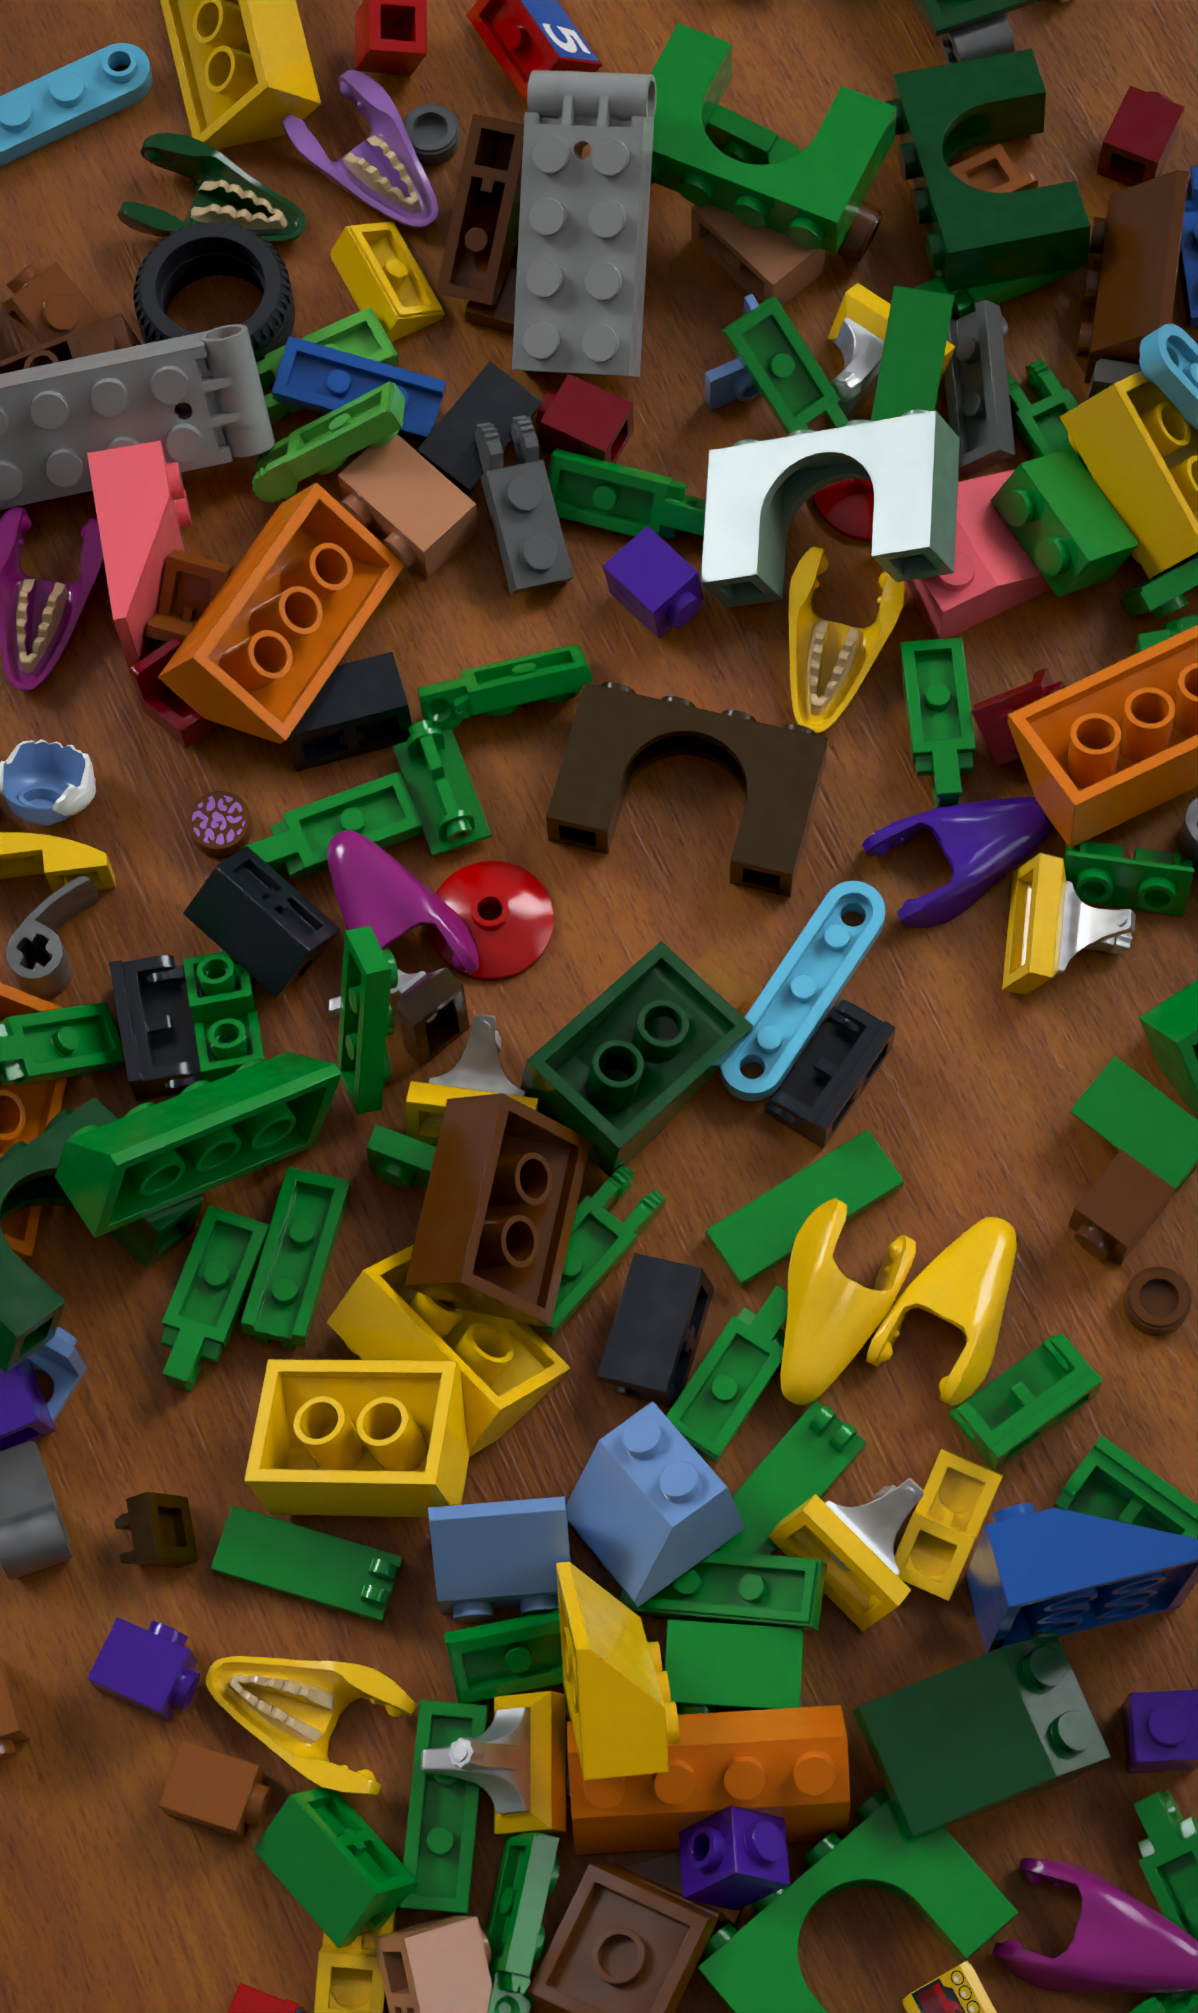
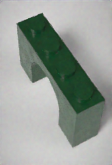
M1032 48L893 75V100L885 101V103L897 107L895 136L899 135L902 143L898 145L900 171L904 181L913 179L915 189L911 190V201L917 225H927L929 234L925 235V249L928 264L931 270L940 269L947 293L1088 266L1091 225L1076 181L1018 192L993 193L965 184L948 168L956 157L978 145L1044 133L1046 90Z
M95 1097L74 1112L71 1109L61 1111L49 1122L43 1134L28 1144L24 1141L17 1142L0 1158V1368L5 1373L9 1372L55 1336L66 1301L16 1255L4 1237L1 1223L15 1212L32 1206L57 1205L76 1210L57 1182L55 1174L64 1143L73 1133L88 1125L101 1127L118 1120ZM200 1194L108 1233L147 1268L191 1235L204 1197Z

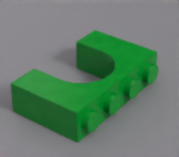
M677 23L650 73L655 77L657 91L651 184L656 183L676 191L693 204L699 206L710 204L730 212L741 222L757 228L765 226L788 235L795 243L808 249L821 248L837 254L895 140L897 107L841 86L816 136L802 152L788 160L768 165H755L737 161L717 149L705 132L711 116L732 79V43Z
M884 1786L854 1813L862 1822L843 1840L834 1831L830 1833L803 1858L810 1867L809 1870L790 1886L751 1904L758 1914L743 1928L737 1931L731 1923H728L709 1939L702 1953L706 1960L697 1967V1974L730 2013H828L814 1997L804 1981L798 1961V1938L801 1927L810 1912L832 1894L856 1887L876 1888L894 1894L905 1901L921 1917L960 1964L966 1962L1013 1920L1018 1911L945 1827L907 1840Z

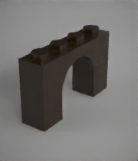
M584 682L546 816L548 840L609 854L623 800L633 779L644 768L658 760L678 755L697 756L715 762L728 771L738 783L746 804L731 857L730 883L791 897L826 763L828 738L817 736V733L812 729L798 724H785L782 727L760 723L753 716L738 710H724L721 713L696 708L689 700L677 696H664L661 699L636 694L632 688L616 682H604L601 685Z

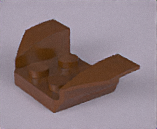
M680 1851L623 1867L615 1863L589 1864L528 1989V1993L539 2013H675L716 1924L724 1927L731 1923L735 1928L745 1907L736 1911L683 1899Z

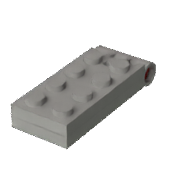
M533 70L530 74L527 90L528 112H525L512 370L640 377L653 130L657 94L656 81L653 74ZM589 144L591 153L588 158L583 159L582 149Z
M242 324L226 325L205 332L0 374V510L93 491L87 455L90 452L161 440L166 462H178L180 472L232 462L233 457L252 456L274 447L275 439L247 326ZM185 402L191 407L182 409L177 404Z

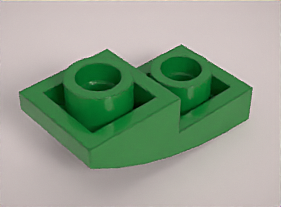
M225 951L183 959L189 1006L194 1022L203 1080L213 1082L233 1074L240 1066L256 1058H261L265 1061L251 975Z

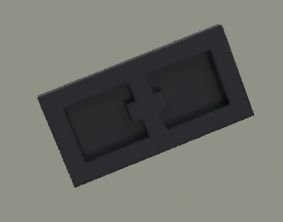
M490 361L423 441L417 452L465 495L469 496L476 487V484L481 480L480 477L484 474L475 440L477 424L487 422L494 424L504 451L512 442L511 424L513 417L526 415V417L531 418L539 410L542 401Z
M393 652L336 666L287 738L296 772L392 747L408 740L410 737L408 729L412 725Z
M248 846L214 868L183 912L190 921L276 998L285 992L297 974L302 977L310 969L329 942L340 931L332 921Z
M172 955L153 956L122 962V960L109 962L128 1083L136 1101L180 1094L191 1084L203 1080L194 1022L189 1006L184 965L175 966L174 956Z
M841 999L837 1006H834L827 1015V1019L775 1095L770 1098L764 1112L824 1149L891 1051L896 1027L886 1021L879 1020L857 1005Z
M634 1253L597 1374L600 1381L615 1385L614 1392L620 1395L650 1403L653 1401L655 1404L663 1405L669 1409L672 1408L686 1387L715 1289L703 1268Z

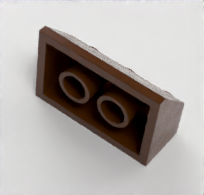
M1176 170L1110 194L1105 218L1094 217L1089 253L1100 254L1098 270L1087 269L1082 305L1093 306L1092 322L1081 321L1076 350V358L1087 359L1084 382L1090 383L1096 361H1099V359L1140 364V344L1142 339L1163 325L1172 324L1189 171Z
M503 1093L447 1099L405 1286L449 1307L538 1326H551L591 1140Z

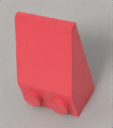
M161 440L87 453L112 616L129 671L132 666L147 656L153 638L145 635L147 622L158 612L167 556L175 549L184 551L181 528L192 526L187 494L183 488L179 463L166 462Z
M1016 469L958 482L954 573L904 581L907 592L935 639L951 638L1052 589L990 501Z

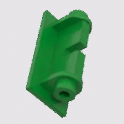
M430 720L419 721L411 725L408 729L410 733L408 740L392 747L408 792L423 825V833L432 857L491 838L488 824L452 728L442 730L434 728Z
M1084 841L1070 848L1066 843L1063 860L1066 881L1072 882L1074 891L1082 902L1184 916L1194 868H1192L1191 859L1181 858V852L1174 851L1170 853L1136 848L1133 860L1122 858L1123 846Z

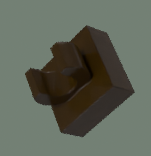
M144 1492L126 1499L128 1513L120 1515L114 1523L115 1529L131 1531L134 1549L120 1554L121 1563L180 1568L198 1562L188 1497Z

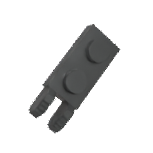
M526 415L513 417L511 424V436L519 465L503 468V449L494 424H490V422L477 424L475 440L479 450L478 454L484 473L480 479L510 595L568 583L574 578L544 460H539V443L535 434V428L533 427V421H531L530 417H526Z

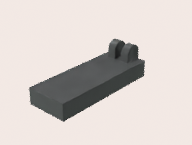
M985 299L975 304L976 311L958 320L951 318L947 341L956 346L944 373L949 426L960 438L958 472L968 476L1015 456L1003 336L1008 333V325L1005 318L1001 315L1000 306Z

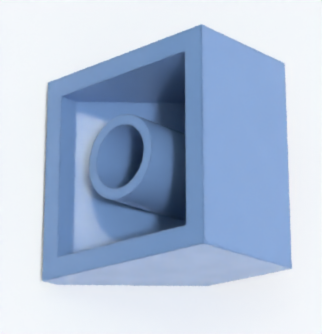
M653 1401L598 1441L566 1504L568 1524L637 1608L745 1529L728 1487Z
M565 1496L428 1507L436 1594L441 1614L453 1613V1620L457 1622H479L492 1619L494 1617L493 1609L520 1607L522 1616L559 1609L556 1563L571 1562Z

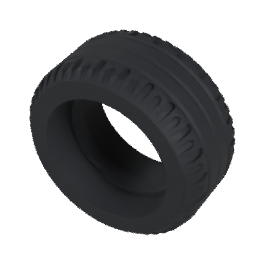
M208 221V224L199 222L198 225L194 226L191 224L188 225V228L184 229L182 227L177 232H171L169 237L165 236L161 242L156 243L154 249H151L143 259L135 279L133 300L144 344L195 334L196 332L176 325L166 316L170 303L184 287L198 279L213 275H229L248 281L263 293L262 301L257 310L248 320L242 323V325H246L248 328L256 363L265 359L264 356L267 353L286 345L288 337L292 334L295 321V306L289 273L279 253L271 243L257 232H253L249 228L243 229L241 225H234L230 222L227 224H223L222 221L217 223Z

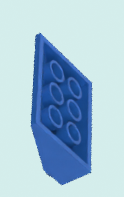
M1023 1503L1001 1509L992 1514L994 1522L985 1524L964 1578L986 1654L1051 1630H1055L1057 1637L1060 1638L1179 1608L1198 1582V1539L1059 1508L1035 1512L1033 1503Z

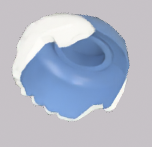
M42 739L36 743L33 740L23 741L15 747L6 761L0 762V794L4 796L9 810L27 823L49 826L66 821L72 815L86 808L96 794V779L89 754L76 750L73 745L63 747L58 741L49 744Z

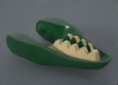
M159 133L149 136L145 139L140 153L148 162L192 179L195 185V194L184 222L161 209L136 202H123L117 214L120 221L129 228L161 238L169 237L171 232H177L182 227L184 229L188 228V225L191 224L195 226L199 222L208 224V221H213V223L222 221L223 224L230 222L234 225H241L243 229L249 228L253 232H257L261 237H264L271 245L293 242L300 237L306 226V216L295 204L248 175L213 147L188 135Z

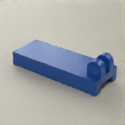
M289 336L272 389V399L326 415L389 381L391 383L395 382L406 398L403 427L397 435L423 443L436 427V420L440 414L446 391V381Z

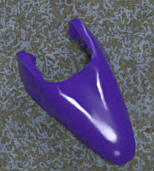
M1035 797L987 800L936 808L897 820L871 834L864 840L862 847L867 856H883L890 849L909 841L926 828L932 831L950 863L952 879L948 884L917 899L910 898L906 900L902 908L897 912L903 926L928 928L947 923L971 907L1002 877L1046 840L1055 827L1045 815Z

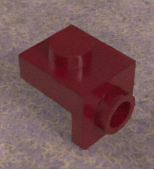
M174 637L132 666L129 673L143 711L185 748H188L220 724L204 719L158 678L182 644L180 639Z
M1047 668L1035 672L1032 682L974 704L973 716L997 767L1020 758L1007 722L1008 714L1066 687L1062 681L1054 683Z

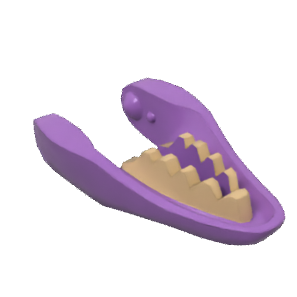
M348 70L338 79L340 93L350 100L371 125V133L365 141L336 162L329 160L318 140L307 129L303 120L298 119L292 114L282 119V128L288 140L297 151L331 183L386 217L412 229L424 228L430 225L438 216L436 196L415 153L401 116L384 88L369 76L359 71Z

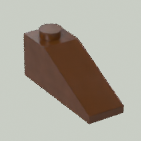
M478 114L472 115L436 293L492 306L496 305L518 246L524 124Z

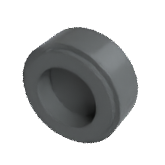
M424 104L412 109L405 116L403 124L422 165L434 166L443 164L457 153L461 142L460 126L457 117L451 110L438 104Z

